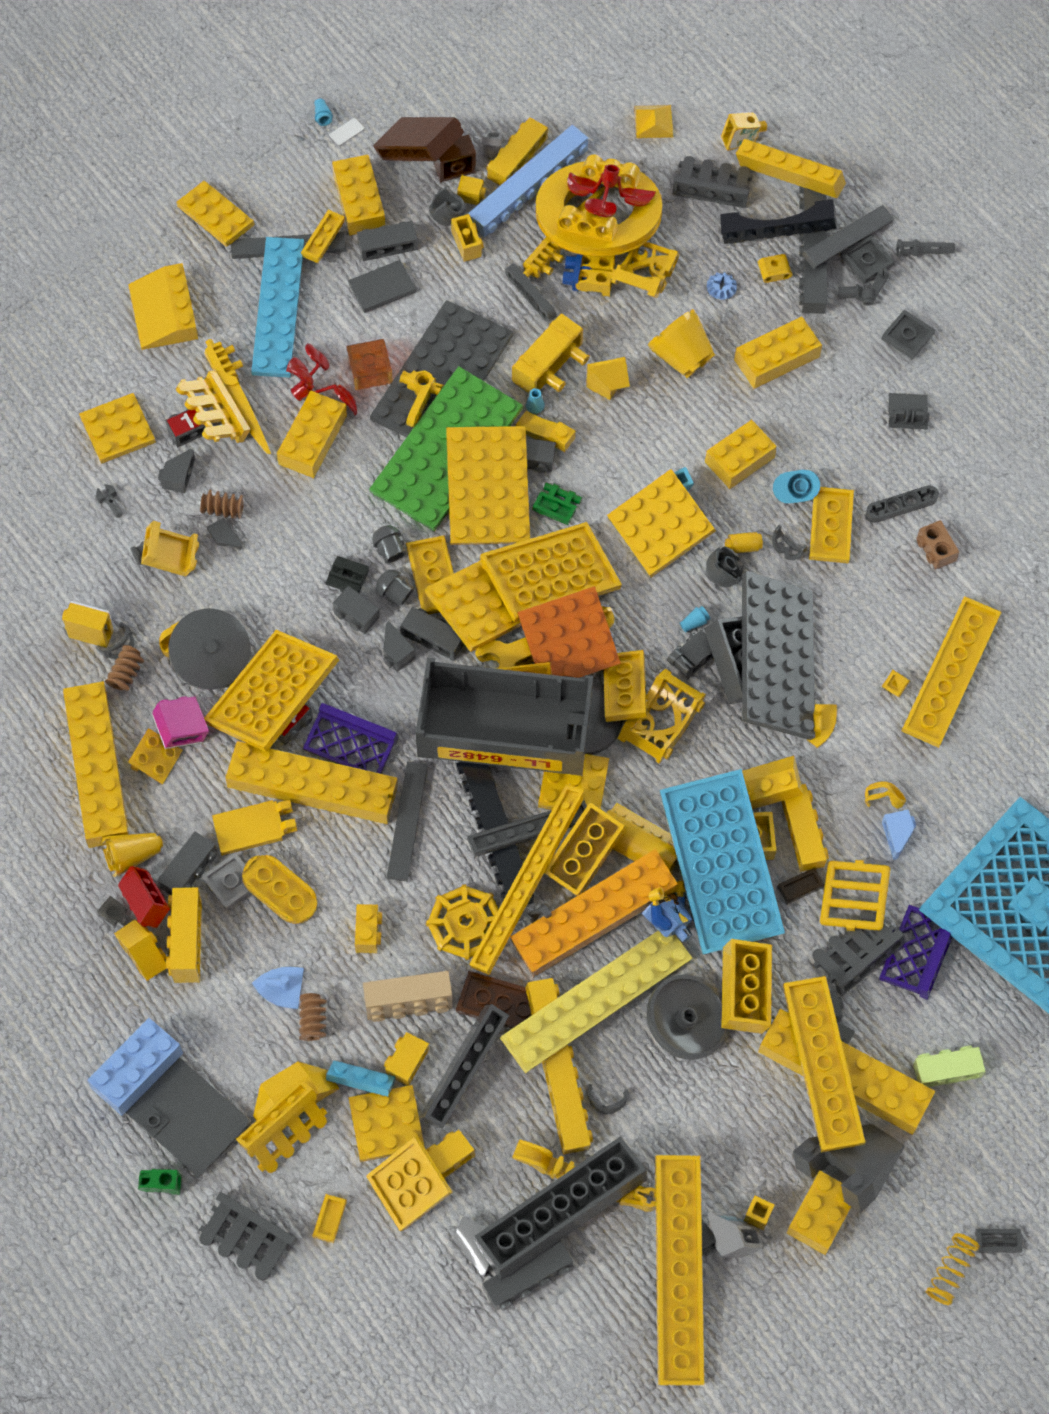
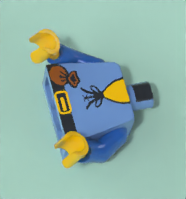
M683 881L677 882V896L675 893L664 896L662 888L653 889L648 895L652 903L642 914L664 937L677 935L682 942H686L693 934L686 927L692 921V917L685 909L683 892L686 891Z

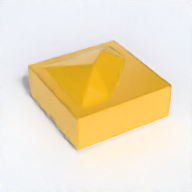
M892 670L882 687L900 698L910 680Z

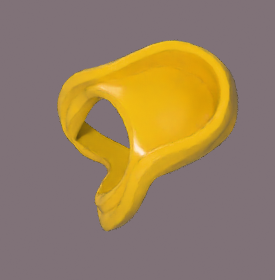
M875 782L865 789V803L868 807L871 806L870 800L889 796L892 806L897 809L902 808L906 802L903 793L890 782ZM881 787L888 789L883 793L869 796V790Z

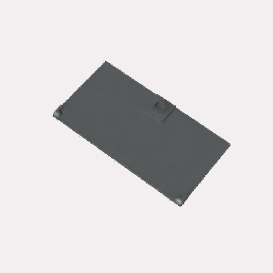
M180 1058L125 1112L198 1178L252 1124L249 1118Z

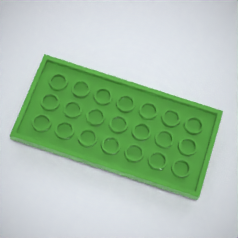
M458 366L369 488L370 492L435 532L449 512L446 428L511 426L522 411L523 405Z

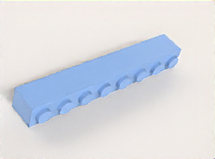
M571 125L471 210L468 214L472 222H475L478 233L483 237L493 233L499 224L506 222L513 212L520 210L528 199L531 200L536 195L541 185L550 175L563 167L573 164L578 156L584 155L588 150V137L574 125Z

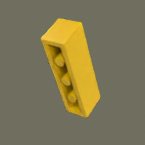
M531 117L526 122H522L517 133L511 135L507 145L504 148L502 147L497 157L488 163L486 168L487 179L499 186L507 181L530 161L548 139V127Z
M802 784L804 795L781 801L800 872L808 871L812 868H824L826 861L829 859L828 850L826 847L823 848L822 829L818 828L816 823L818 821V814L816 809L812 808V792L807 790L806 784Z

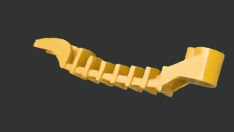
M521 1139L518 1140L512 1155V1159L527 1164L540 1173L549 1175L552 1179H558L576 1167L573 1161L566 1163L563 1161V1156H560L558 1159L554 1158V1154L550 1150ZM638 1186L616 1202L621 1206H631L645 1212H652L656 1209L655 1188ZM648 1196L652 1197V1202L650 1204L647 1203Z

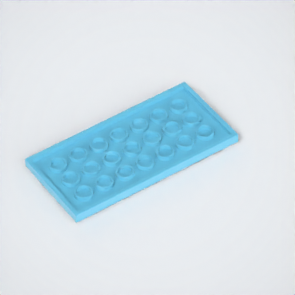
M742 769L659 790L702 955L723 950V947L731 939L754 942L784 934L783 923Z

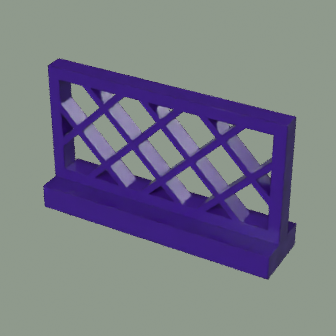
M321 703L318 716L303 746V750L334 763L366 771L368 770L365 764L377 759L379 767L376 773L381 774L399 737L397 732ZM322 718L330 721L331 729L323 732L320 731L319 724ZM343 727L349 729L351 736L340 740L336 730ZM334 731L337 741L326 745L323 735ZM361 735L367 736L370 743L358 747L355 738ZM321 737L323 747L318 749L309 747L312 740ZM353 739L356 749L345 753L341 743ZM381 742L387 744L386 751L377 755L373 745ZM339 744L343 754L336 757L331 756L328 749ZM372 747L375 756L363 760L360 751ZM358 752L361 762L354 765L349 763L346 756Z
M909 905L899 930L902 933L911 930L915 939L906 942L898 949L904 948L908 957L897 961L894 954H892L886 960L879 980L920 994L921 998L928 1000L953 937L950 932L942 928L932 931L928 924L932 920L930 918L926 919L925 917L927 916L919 910L920 908ZM911 912L919 914L922 921L912 925L909 919ZM925 924L929 933L918 937L915 928ZM931 937L934 941V946L925 950L921 941ZM918 943L921 952L910 955L907 947ZM924 955L927 961L926 965L917 968L913 959ZM910 961L914 970L903 974L899 965ZM894 967H897L900 976L895 978L886 976L887 971ZM917 974L919 978L917 987L908 984L906 978Z

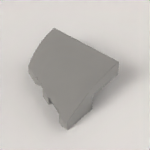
M463 1216L453 1241L458 1248H461L468 1261H471L478 1270V1274L484 1278L490 1264L476 1246L474 1236L487 1227Z

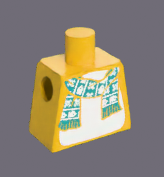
M753 112L729 114L721 134L726 150L730 151L739 148L744 139L756 142L758 134L767 131V123L765 120L759 121Z

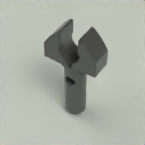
M104 484L108 496L103 495L100 489L97 488L96 497L100 504L103 502L107 503L117 518L121 517L123 513L114 500V496L117 495L115 488Z

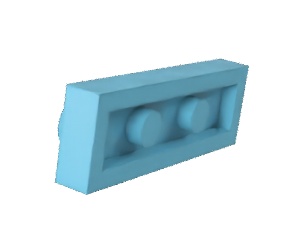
M335 1060L326 1074L327 1081L387 1097L395 1084V1076Z

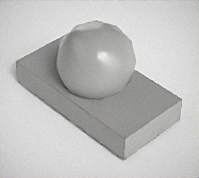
M487 131L482 137L483 151L488 157L497 156L505 134Z

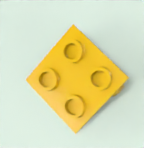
M148 728L128 763L131 764L130 768L136 772L140 770L163 784L183 750L179 747L165 749L160 735Z

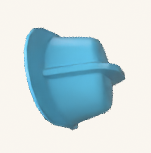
M810 470L782 473L773 483L774 495L783 503L809 501L817 496L820 490L819 478Z

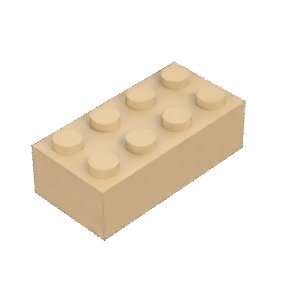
M449 971L363 982L367 1020H372L373 1022H380L388 1017L401 1019L410 1014L422 1016L431 1011L444 1013L453 1008Z

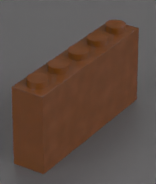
M401 117L373 147L383 161L436 162L464 133V130L461 127L460 121L455 117Z

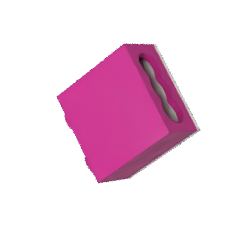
M183 696L175 700H161L152 712L165 749L203 743L209 732L195 696Z

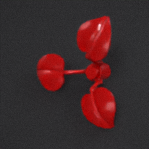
M612 164L604 167V172H602L598 182L577 176L571 172L567 179L568 189L579 196H588L590 193L595 194L603 182V185L606 187L603 200L597 198L588 199L585 202V209L591 214L605 218L615 215L617 210L616 204L606 202L609 188H613L616 184H618L620 197H624V201L633 206L647 205L656 193V191L636 188L622 189L621 177L619 176L620 169Z
M310 343L305 345V350L309 357L316 362L314 369L309 373L305 364L297 357H293L289 361L286 372H290L301 379L299 383L291 388L292 395L298 401L303 400L310 391H313L314 380L312 375L321 366L325 371L329 369L327 358ZM333 384L314 391L321 393L334 389L337 396L352 410L354 416L357 415L355 398L343 385L339 384L337 386Z

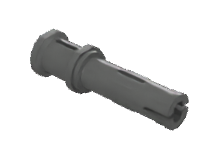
M898 239L896 243V254L898 257L901 255H913V257H916L919 254L955 253V243L919 242L917 239L913 241Z

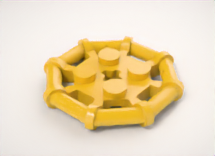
M462 884L461 887L441 896L437 895L429 919L426 921V927H429L438 946L437 949L440 952L445 951L465 958V960L473 957L479 945L470 948L469 943L484 938L487 925L492 923L499 910L493 898L494 895L491 892L486 893L468 887L466 884ZM467 895L480 899L481 901L479 903L470 902V900L467 899ZM462 896V900L457 901L453 904H450L448 902L452 899ZM486 905H488L493 916L487 917L483 909ZM442 907L447 909L444 919L438 918ZM463 917L472 920L468 926L461 924ZM439 926H444L448 933L444 939L439 931ZM452 940H455L457 943H464V949L449 943Z

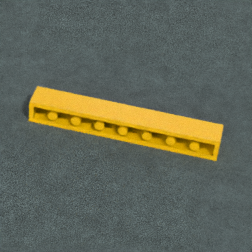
M553 978L528 982L525 988L531 1016L560 996L558 984H554ZM568 1045L542 1062L563 1155L588 1150L591 1143H593L592 1132L587 1130L586 1126L588 1121L587 1110L583 1109L581 1104L583 1092L581 1087L578 1088L576 1082L579 1079L576 1066L573 1067L571 1060L574 1058L572 1046Z

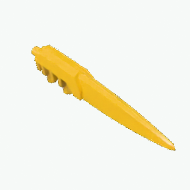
M601 187L595 194H592L577 207L579 211L586 210L585 202L588 199H600L606 187ZM545 237L524 261L523 274L527 278L530 276L539 278L540 273L551 275L553 268L549 267L550 261L553 262L555 260L561 263L564 256L560 255V251L563 248Z
M208 339L205 342L207 348L204 354L213 370H216L251 429V435L267 454H271L254 412L238 382L239 378L235 370L243 367L241 360L231 363L228 355L236 352L234 346L230 345L223 348L221 342L214 344L212 339Z

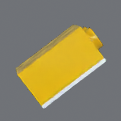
M71 601L68 609H65L63 612L62 620L64 621L69 638L105 648L108 647L114 632L110 611Z

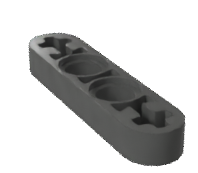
M513 263L505 268L508 279L546 322H550L557 317L553 306L516 264Z
M928 485L873 502L867 507L866 518L870 522L877 523L931 506L937 502L939 491L936 487ZM926 493H929V495H933V497L930 498L929 496H926ZM914 498L917 503L910 505L906 502V499ZM895 503L898 506V510H890L888 504ZM872 510H874L875 512H879L878 515H875V513H871Z

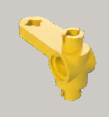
M413 370L412 373L403 371L400 376L399 382L407 384V389L414 391L417 395L406 421V425L413 428L420 420L431 395H438L444 387V384L437 383L436 378L428 371L417 372Z

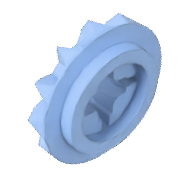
M717 272L713 276L710 275L707 281V291L716 299H728L737 290L736 280L733 279L732 275L729 276L725 272L723 274ZM722 281H724V286L722 290H720L719 284Z

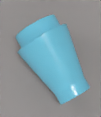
M319 98L314 102L315 121L321 126H327L332 122L333 114L326 105L325 100Z
M536 388L530 391L525 404L526 409L532 414L540 413L545 407L541 391Z
M701 606L699 608L696 607L679 624L686 633L707 624V621L711 618L705 608Z

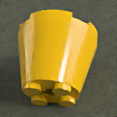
M694 309L690 312L687 311L673 321L659 336H655L647 345L653 353L686 378L693 375L699 367L705 366L715 356L699 316Z

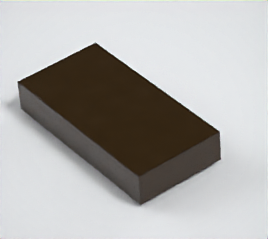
M812 868L778 884L777 888L786 904H790L824 888L825 885L817 870Z

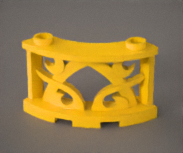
M646 242L628 252L623 263L617 265V268L612 270L610 280L616 285L622 282L648 291V296L658 298L667 285L666 277H671L680 255L678 251ZM641 246L652 250V256L647 258L648 253L646 249H644L643 255H639L638 250ZM656 252L665 254V255L655 256ZM649 266V273L652 277H643L634 274L633 271Z
M664 669L656 676L646 695V700H648L646 701L647 717L628 719L617 738L624 743L628 741L656 758V762L659 764L664 758L666 760L670 758L673 753V747L684 734L697 712L700 713L705 705L703 700L706 696L705 693H700L671 675L672 672ZM667 682L673 685L674 687L678 688L675 694L669 687ZM682 692L694 698L693 703L689 707L684 706L687 698H682L679 702L677 700ZM659 698H663L664 702L667 700V698L669 699V701L663 705H659L657 703ZM672 706L675 718L674 726L663 730H654V718L649 712L651 710L663 711ZM681 714H686L682 721ZM643 721H649V722H650V728H649V730H647L648 725H646V726L642 725V722H643ZM651 737L654 738V744L649 742ZM657 742L664 743V746L662 748H659L656 745Z

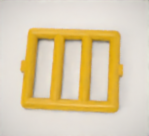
M855 860V863L829 861L820 924L824 926L845 927L846 931H855V928L882 930L890 867L888 865L866 864L864 860ZM835 869L881 873L880 884L834 880ZM833 888L879 892L878 903L832 899ZM830 907L876 911V919L873 922L829 918Z

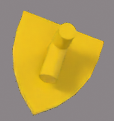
M815 704L813 712L815 738L808 741L816 748L826 742L833 732L836 724L837 704Z

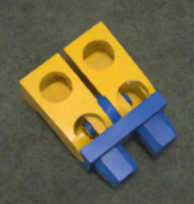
M577 254V256H566L565 269H573L574 272L564 271L562 284L571 285L572 291L600 292L602 296L610 297L612 287L610 276L612 270L615 269V255L606 257Z

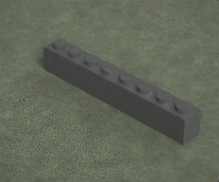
M799 186V194H802V198L799 199V209H802V212L815 205L814 201L827 200V195ZM822 230L808 234H799V241H802V245L799 246V257H802V261L799 262V273H802V278H799V289H802V294H799V305H802V313L825 314L827 262L813 269L802 254L826 239L827 231Z

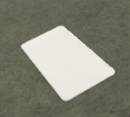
M353 118L330 133L329 136L338 145H341L364 130V127L356 118Z

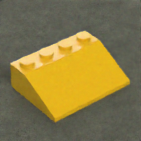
M183 263L164 266L128 284L141 350L198 339Z

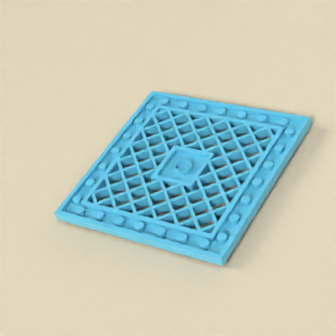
M1019 797L924 902L919 910L942 929L950 932L953 938L1049 1014V978H1044L1043 972L1044 970H1049V964H1042L1041 957L1049 956V950L1040 951L1039 943H1048L1049 947V881L1043 882L1042 874H1049V868L1040 867V861H1049V818ZM1021 834H1030L1031 841L1022 842ZM1015 835L1016 842H1009ZM1037 847H1046L1047 854L1038 855ZM1008 848H1017L1018 855H1009ZM1023 848H1032L1033 855H1024ZM1003 849L1004 855L996 856ZM1011 861H1020L1021 869H1012ZM1025 861H1034L1035 868H1026ZM991 862L992 869H985ZM996 862H1005L1006 869H997ZM1036 874L1037 879L1033 876L1031 880L1028 882L1027 875ZM993 875L994 883H985L984 876ZM998 875H1007L1008 882L999 883ZM1013 875H1022L1023 882H1014ZM977 877H979V883H972ZM1015 888H1023V889L1016 895ZM980 889L982 897H972L971 890ZM986 889H995L996 896L987 897ZM1000 889H1010L1011 896H1001ZM966 890L967 897H960ZM1003 902H1010L1007 906L1009 910H1004ZM968 903L969 911H960L959 904ZM973 903H983L984 910L974 911ZM988 903H997L998 910H989ZM990 916H999L1000 924H991ZM1005 916H1014L1015 923L1006 924ZM976 917H985L986 924H976ZM1022 929H1031L1032 937H1023ZM981 930H987V935ZM992 930H1002L1003 938H993ZM1007 930H1016L1017 937H1008ZM1044 930H1046V936H1037V932L1041 934ZM1018 943L1020 951H1010L1009 944ZM1024 943H1033L1034 951H1025ZM1015 957H1021V962ZM1026 957H1035L1037 965H1027Z

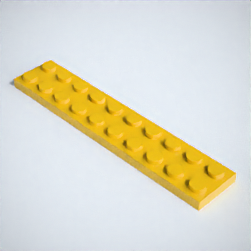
M656 1155L658 1385H704L700 1156Z

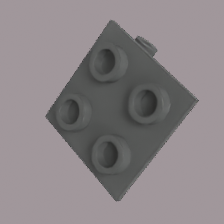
M889 393V428L928 430L930 416L928 412V395Z

